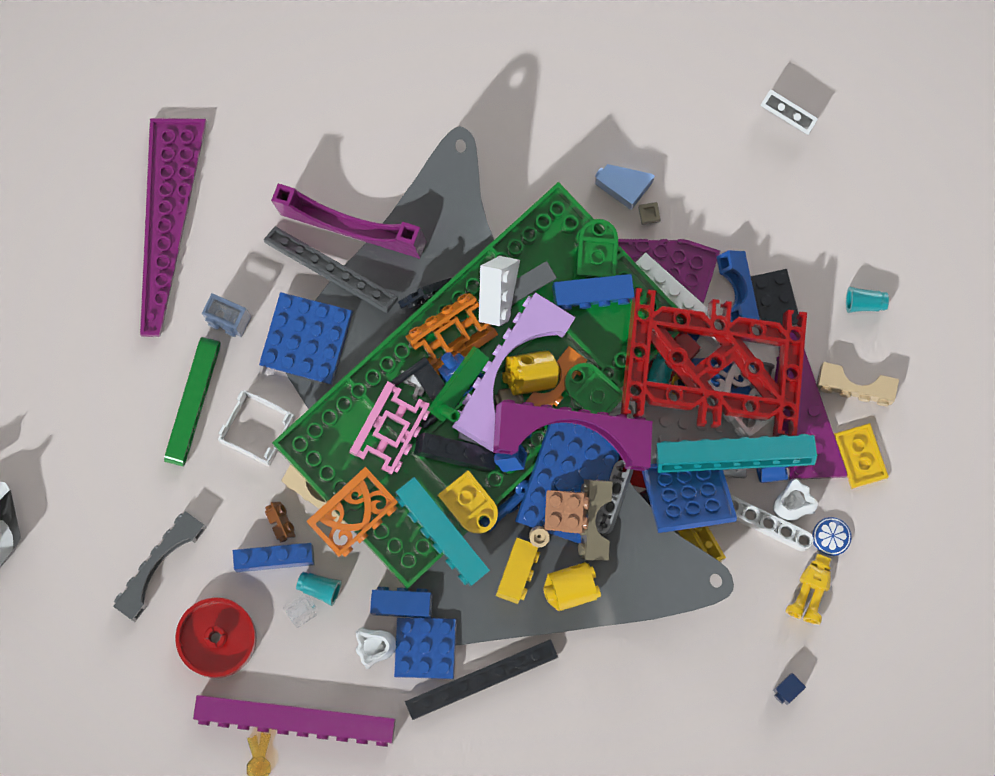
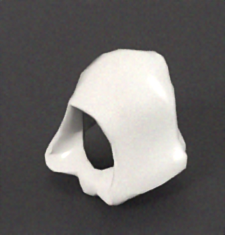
M791 479L786 489L776 498L773 510L777 517L788 522L797 520L806 514H815L818 502L809 494L810 488L807 485L802 484L799 479ZM799 491L803 492L804 497H805V500H804V498L802 497V495L800 494Z
M363 627L356 630V637L359 643L356 652L366 669H370L375 663L388 659L394 654L396 641L390 632L369 630Z

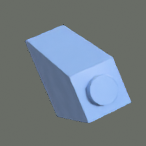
M607 164L604 169L601 167L596 173L595 184L632 210L651 186L655 176L650 173Z

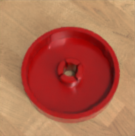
M216 597L201 600L188 608L179 620L175 634L177 652L184 664L199 675L208 678H223L233 675L249 662L256 646L255 625L250 615L240 605L229 599ZM214 633H220L221 635L217 644L211 640Z

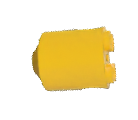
M544 350L506 357L505 372L502 373L504 383H508L512 394L515 396L553 389L557 385L560 370L553 354Z
M584 562L548 573L543 587L547 602L556 610L562 611L601 597L598 585L595 586L593 580L596 578L593 566L590 567L589 563Z

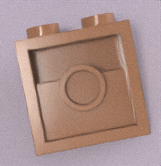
M547 490L544 530L584 533L589 525L586 509H589L590 498L587 497V493Z

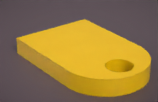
M469 470L437 495L461 526L470 533L481 534L487 532L497 521L498 510L496 504ZM481 516L489 518L490 523L487 527L479 525L478 520Z

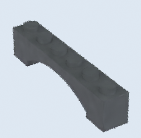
M186 511L177 516L174 521V527L165 532L159 546L156 545L150 553L152 556L148 561H144L140 565L139 573L127 582V589L124 593H119L114 600L115 604L113 607L134 622L137 621L147 607L144 604L146 590L151 577L161 562L178 547L191 541L195 543L207 528Z

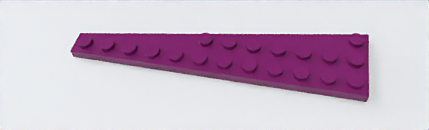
M150 118L141 337L161 336L206 128V119Z

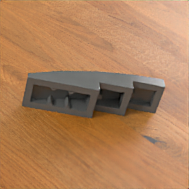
M547 261L516 279L512 306L557 279Z

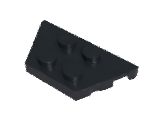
M452 278L417 289L415 293H411L398 301L401 309L407 306L411 309L426 303Z

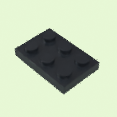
M787 269L751 276L760 320L779 322L782 325L783 314L787 310H794L792 326L797 325L798 319L796 317L799 313Z

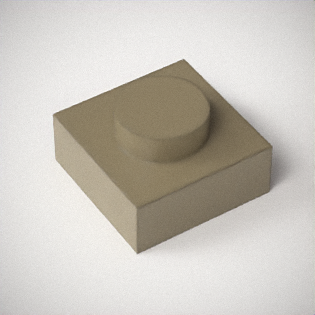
M657 202L638 206L642 225L661 221Z

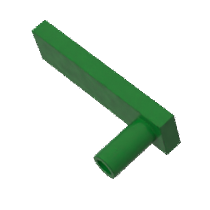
M473 346L427 411L442 422L446 419L452 422L458 421L460 413L454 409L490 358Z

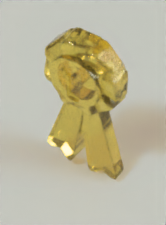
M261 732L259 745L257 735L253 738H247L253 757L247 764L248 776L270 775L271 765L265 758L271 734L265 735Z

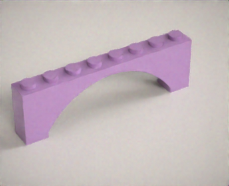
M537 293L532 297L528 296L522 305L525 307L524 311L517 313L512 321L515 323L513 329L508 328L504 334L503 339H505V342L502 346L498 344L493 352L495 358L492 362L488 360L482 370L485 372L482 379L478 377L472 386L475 388L473 394L470 395L468 393L462 402L465 406L462 411H459L460 418L452 426L492 452L496 415L493 403V387L502 361L512 350L529 340L552 335L563 337L575 319L574 316Z

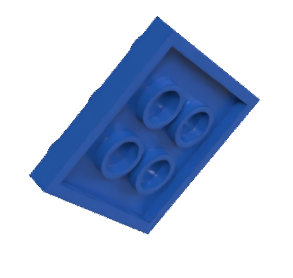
M397 618L394 677L454 679L457 620Z

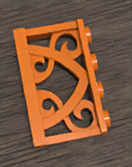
M365 467L311 516L306 523L338 557L341 555L346 557L353 550L351 546L358 541L360 544L368 537L366 532L369 529L373 528L375 530L383 523L381 520L386 514L390 516L398 509L395 506L398 501ZM368 478L378 488V491L369 493L364 480ZM353 492H357L358 497L363 494V498L353 500L351 495ZM375 495L385 497L386 506L383 509H377L376 504L380 501L374 500L371 502V497ZM343 499L350 504L364 502L365 510L362 523H341L344 517V509L340 502ZM338 510L340 512V517L337 522L334 521L336 517H333L331 515L332 511ZM371 512L377 514L378 516L370 522ZM319 521L332 528L329 537L316 525ZM336 529L341 530L338 535L339 539L342 535L347 536L348 539L344 545L334 543L333 535ZM362 530L353 538L351 531Z

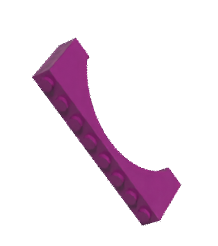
M277 184L271 199L281 216L415 258H421L426 245V239L421 228L405 222L401 224H381L355 218L326 207L303 195L295 188L283 184Z
M503 400V402L496 405L493 453L513 455L518 452V446L536 429L555 423H573L590 428L604 437L620 454L625 463V469L644 471L651 468L653 421H647L645 417H634L632 419L627 418L628 416L623 414L609 416L607 412L593 414L590 413V410L584 409L572 411V408L569 407L555 409L552 405H541L539 407L534 406V403L531 402L516 404L514 400Z

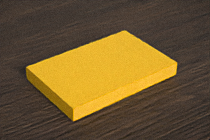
M870 423L834 433L851 489L889 478Z

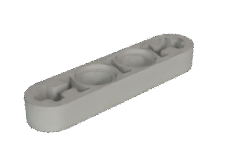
M623 460L615 463L609 481H613L612 487L615 483H620L621 485L619 493L615 494L612 491V502H614L615 508L612 512H607L606 504H604L596 516V528L600 534L606 535L612 532L633 473L632 469H627V472L623 473L619 471L620 467L625 465ZM616 476L623 478L624 482L616 479ZM603 513L611 516V519L604 517ZM605 522L608 525V527L603 528L602 530L600 523Z

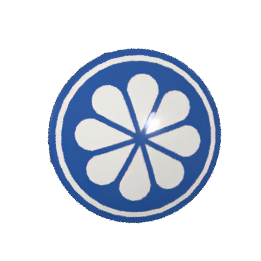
M835 517L824 518L814 527L812 534L814 539L813 545L823 554L838 556L850 546L851 531L848 525L841 519Z

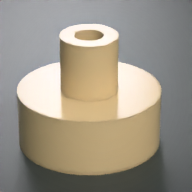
M536 526L531 529L529 539L533 546L544 547L549 542V533L547 530H544V527Z

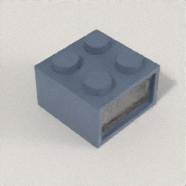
M211 293L202 312L205 321L208 322V326L216 330L222 328L226 334L232 337H236V335L242 337L251 319V315L245 307Z

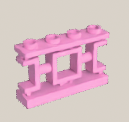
M387 381L350 449V453L364 460L369 451L385 460L381 470L392 475L394 471L396 473L399 471L403 463L400 461L402 455L408 454L412 446L409 443L412 436L417 437L422 428L418 426L422 419L426 420L430 412L427 411L429 403H425L421 399L418 400L415 407L398 399L397 397L401 389ZM392 392L394 396L391 401L400 406L395 415L385 410L381 417L379 414ZM420 407L422 411L409 432L407 429L410 423L402 419L406 410L416 414ZM387 417L404 425L396 442L379 433ZM372 427L376 428L372 436L381 440L378 447L374 449L366 445L364 451H360ZM400 442L404 443L392 466H388L391 457L383 454L387 445L389 444L397 448Z

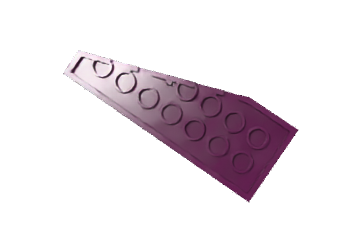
M618 239V245L635 263L646 252L700 302L704 303L717 263L716 256L720 254L721 250L686 239Z

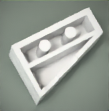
M498 256L481 265L479 322L501 326L509 321L520 260Z

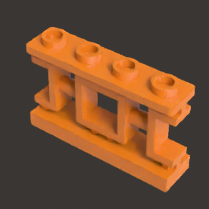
M470 293L461 295L457 302L445 306L441 313L429 317L423 325L413 328L406 336V339L415 350L423 345L429 355L427 360L438 375H440L438 370L444 363L441 357L436 358L433 353L435 349L442 346L446 353L450 352L453 356L460 353L463 357H466L473 346L480 348L498 335L491 324L478 322L472 311L479 307V303L475 296ZM465 310L469 317L460 322L455 315ZM455 323L461 336L447 345L440 333ZM473 324L478 331L469 337L465 329ZM432 331L437 339L428 345L423 337Z

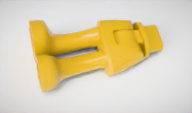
M816 554L815 560L811 561V564L807 566L800 577L802 586L794 604L786 607L785 612L798 619L802 618L805 603L812 588L814 592L803 620L812 624H821L822 616L818 613V608L824 591L830 589V558Z

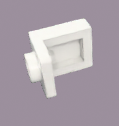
M414 375L403 381V383L416 388L413 399L417 400L418 396L422 397L425 390Z

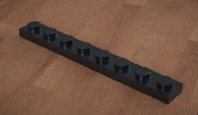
M550 639L405 701L412 720H415L558 658V655Z

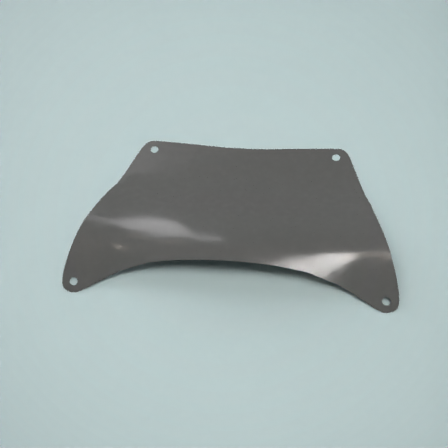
M459 126L452 129L441 140L418 176L382 223L401 224L405 222L420 227L426 239V245L421 258H415L366 242L344 265L398 296V301L411 293H415L421 287L453 278L494 241L481 200L475 139L471 132L464 127ZM459 139L463 140L466 144V149L462 153L458 152L455 147ZM330 281L315 301L352 310L353 314L332 385L286 373L307 408H311L422 305L411 309L408 306L401 309L397 301L390 311L385 313ZM532 472L524 480H530ZM616 476V479L624 482L623 478ZM629 482L612 532L606 535L600 534L610 541L609 560L582 559L578 553L579 543L549 533L550 538L547 545L538 547L537 551L540 552L538 561L533 563L531 570H534L530 582L526 581L524 587L528 589L524 600L520 599L518 604L496 596L516 538L530 542L529 533L533 527L515 522L519 509L502 518L490 532L487 531L481 534L467 532L463 536L490 570L472 586H469L468 583L464 585L458 578L460 573L456 568L452 570L445 562L447 557L443 555L408 588V591L416 592V589H428V592L433 595L431 618L457 620L455 645L457 646L654 620L714 605L726 599L733 592L734 583L728 568L711 555L685 540L674 531L658 533L652 508ZM620 483L613 485V493L617 494L621 491ZM515 488L496 505L497 508L516 493ZM521 500V501L519 502V504L517 505V506L519 507V509H520L522 500ZM611 501L606 504L607 512H612L615 504ZM603 513L604 517L611 519V516ZM605 522L600 523L602 530L603 528L608 527V525ZM584 562L589 563L590 567L593 566L596 578L593 580L595 586L598 585L601 597L562 611L556 610L547 602L543 587L548 573ZM712 574H717L721 577L722 584L720 587L712 586L710 582Z

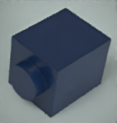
M791 673L773 689L776 693L774 697L781 704L785 703L788 705L806 686Z

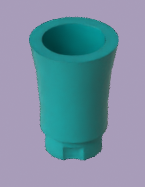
M849 287L847 290L846 310L848 313L862 311L879 312L880 310L885 311L888 309L889 295L887 292Z
M660 353L653 360L647 375V381L669 384L673 369L667 367L665 359Z
M302 572L298 578L296 590L333 606L340 592L341 580Z

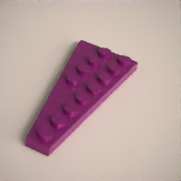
M791 332V339L796 341V335ZM804 349L798 418L799 431H797V436L800 434L815 436L817 459L815 465L789 466V480L846 478L847 472Z

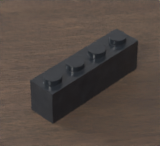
M429 433L417 435L414 455L484 472L495 470V453L485 447Z

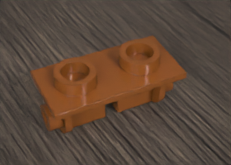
M271 502V505L266 506L265 514L269 523L277 522L278 524L272 527L276 539L282 543L287 541V538L296 537L294 526L286 515L287 510L281 502Z

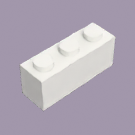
M771 89L760 105L809 135L818 120L812 114Z

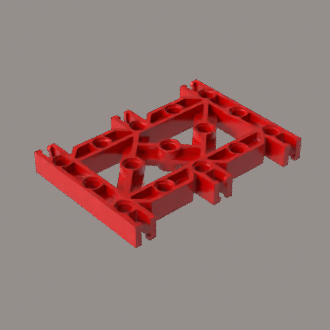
M636 288L634 290L621 414H631L632 410H628L630 401L637 403L636 413H633V417H642L644 415L645 400L649 405L682 410H692L699 405L697 426L705 427V424H707V420H705L707 412L713 413L711 428L715 429L721 426L722 412L726 416L767 421L774 416V437L780 435L797 436L807 312H799L796 317L798 319L797 326H792L794 310H787L783 314L782 325L779 322L738 317L733 322H730L732 301L720 304V308H723L722 315H716V304L720 303L718 299H712L708 303L707 315L701 311L662 306L657 311H654L656 291L648 290L646 298H648L647 305H641L640 296L642 289ZM638 311L644 312L646 319H641L638 316ZM676 317H681L684 320V324H679L676 321ZM714 322H719L722 326V329H716L714 326ZM752 327L759 330V335L753 333ZM668 331L715 337L721 346L695 366L688 358L686 350L677 344ZM791 332L796 335V341L791 339ZM743 341L780 346L777 383L765 370L763 362L753 355ZM651 343L665 359L667 367L673 369L685 386L647 381ZM634 349H639L642 352V357H637ZM673 354L680 357L679 363L673 360ZM712 359L717 361L718 368L711 365ZM734 361L741 370V375L750 381L762 397L715 391L708 381ZM749 365L755 367L756 373H752L749 370ZM787 370L793 373V378L787 376ZM631 387H635L638 390V396L630 392ZM669 392H673L676 395V401L669 398ZM708 397H710V398H712V399L714 400V402H715V405H714V406H710V405L708 404V402H707V398H708ZM746 403H750L752 405V411H748L746 409ZM784 408L790 411V417L784 414ZM783 422H788V434H785V431L782 430Z

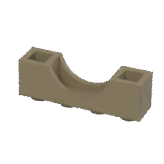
M584 479V484L581 486V492H586L587 497L590 498L589 509H586V517L589 518L588 529H585L584 533H579L581 535V543L578 545V553L582 559L609 560L610 541L599 534L595 520L599 509L604 504L612 501L613 481Z

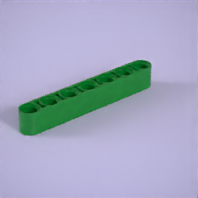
M201 337L167 445L164 462L182 467L186 464L219 354L220 341Z

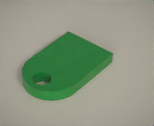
M594 219L587 222L581 229L578 241L576 276L597 278L616 276L618 234L610 222L603 219ZM597 224L602 225L604 233L597 234L594 231V226Z
M577 364L565 376L564 386L567 394L582 409L590 410V413L607 412L610 414L622 400L623 391L592 364ZM574 371H579L582 374L581 381L573 380L572 373Z

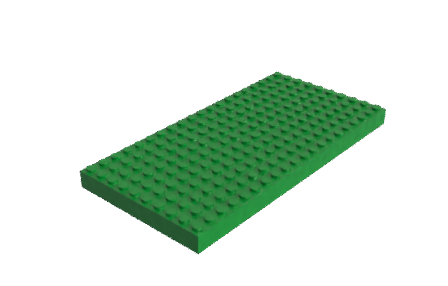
M557 182L272 442L273 446L326 503L365 467L394 498L397 497L395 492L415 477L458 532L464 536L468 531L461 526L437 495L469 470L497 505L533 471L548 425L536 429L532 432L531 438H526L521 443L528 453L525 468L502 472L497 464L495 470L484 472L414 455L416 438L413 436L409 442L412 446L408 454H403L400 459L403 463L397 473L394 471L392 475L381 470L385 463L384 459L368 451L363 460L358 456L352 455L350 449L387 381L391 383V380L400 375L402 370H407L423 357L429 358L423 345L416 350L411 346L410 342L406 339L409 331L423 325L429 317L441 313L445 306L454 304L463 294H472L479 303L481 265L498 256L518 259L520 263L517 278L547 261L557 279L529 296L532 297L537 293L553 304L552 285L554 282L597 278L576 276L579 234L587 222L594 220L593 217ZM599 224L594 226V231L597 234L604 233V229ZM618 245L616 276L632 274L633 289H642L640 304L647 305L648 298H646L648 290H655L654 311H657L662 306L678 308ZM527 297L511 306V315L508 322L501 326L491 325L498 335L478 348L490 358V362L495 358L493 352L498 344L502 346L505 342L503 336L508 328L513 329L515 323L512 321L517 313L524 311L525 307L522 305ZM632 301L625 305H618V302L610 303V306L599 307V304H595L587 309H580L579 306L572 307V310L566 312L574 316L575 319L563 337L552 335L529 340L516 347L506 357L546 350L551 352L557 361L568 346H570L587 359L586 363L596 366L620 389L624 384ZM477 307L472 312L479 322V307ZM465 310L455 315L460 322L469 317ZM638 311V316L641 319H646L645 313ZM676 317V321L679 324H684V320L681 317ZM455 323L440 333L447 345L461 336ZM473 324L465 329L469 337L478 331ZM432 331L423 337L428 345L437 339ZM668 331L673 338H675L680 333ZM652 343L650 345L649 361L659 353ZM442 346L433 351L437 359L446 353ZM634 349L635 355L642 357V352L639 349ZM506 357L502 361L494 381L493 403L495 409L494 395H497L500 389L509 388L508 383H504L502 373L505 372ZM576 374L573 380L581 381L582 374L580 376ZM403 382L397 386V388L401 389L397 398L415 407L419 399L429 403V407L432 404V400L425 391L422 397L418 396L417 400L413 399L415 387ZM554 387L553 389L537 391V393H548L554 390L556 387ZM473 388V389H472L470 392H468V393H469L470 395H472L473 392H474V390H475V388ZM566 390L561 394L563 399L557 406L552 405L555 409L569 407L572 408V411L582 410L567 394ZM391 392L379 416L382 417L385 410L395 415L400 405L391 401L394 393ZM532 393L522 394L524 402L527 401ZM467 394L460 399L459 405L454 408L455 410L462 411L464 406L462 402ZM419 407L416 414L409 410L405 411L402 419L410 423L407 431H411L422 408ZM387 417L379 433L396 442L404 425ZM448 419L444 422L437 420L426 429L421 428L418 434L429 433L474 444L458 439V430L452 427L455 422ZM372 427L360 451L363 452L366 445L374 449L378 447L381 440L372 436L376 428ZM400 442L397 448L389 444L387 445L383 454L391 457L388 466H392L404 443ZM368 478L364 480L369 493L378 491V488ZM353 492L351 497L353 500L363 498V494L358 497V493ZM381 495L371 497V502L374 500L380 501L376 504L377 509H383L386 506L385 497ZM343 499L340 502L344 509L343 521L346 524L362 523L365 510L364 502L350 504ZM397 503L395 506L398 509L390 516L387 514L381 518L382 524L375 530L371 528L366 532L368 537L363 540V543L408 589L444 554L443 552L439 554L433 547L434 541L430 537L427 539L420 531L422 526L418 521L414 523L407 515L409 510ZM334 510L336 514L340 517V512L338 510ZM371 512L370 522L378 515ZM362 530L353 531V532L357 535V534H358L360 531H362Z

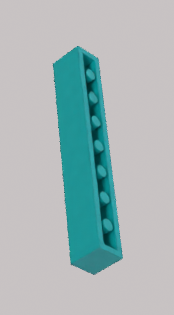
M800 434L798 436L780 435L778 437L761 436L759 438L741 437L739 439L721 438L720 440L702 439L700 441L682 440L680 442L662 441L656 445L658 473L815 465L817 450L815 436Z

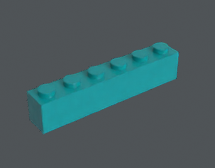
M415 477L395 492L397 496L395 499L398 501V504L401 507L405 506L409 510L407 515L414 523L418 521L422 526L420 529L422 534L427 539L430 537L434 541L433 547L439 554L443 552L447 557L445 562L452 570L456 568L460 573L458 578L464 585L468 583L469 586H472L490 571Z

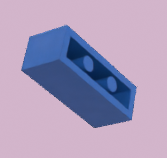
M377 587V590H372L370 614L373 616L431 618L433 595L428 592V589H416V592H411L406 588H397V591H390L389 587Z

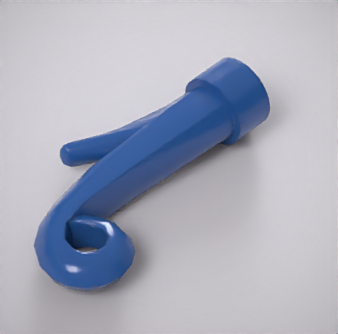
M522 480L515 488L516 493L497 508V521L488 530L489 532L496 527V524L502 518L519 509L517 505L524 497L529 480ZM487 516L480 520L484 527H487L490 523Z

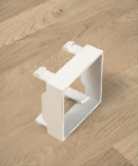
M245 390L241 391L236 399L238 403L226 425H222L218 433L220 434L218 440L270 466L278 451L275 447L273 449L268 447L264 455L267 459L265 461L255 454L225 441L224 438L247 396L285 414L282 421L285 428L282 433L291 426L295 416L257 395H253Z

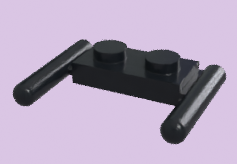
M423 357L391 380V383L397 387L414 375L432 402L445 386L426 357ZM432 414L421 422V426L426 429L439 419Z

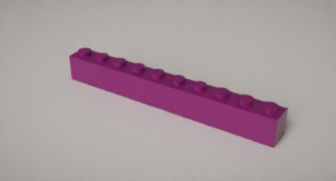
M196 695L193 719L197 720L199 725L210 726V722L218 723L217 727L229 728L231 724L238 725L237 729L249 730L250 727H256L258 732L269 733V729L277 730V734L289 735V732H297V736L307 738L309 734L317 735V739L328 740V737L331 736L336 737V741L340 742L356 739V743L368 745V741L376 742V746L388 747V743L393 744L395 719L200 695Z

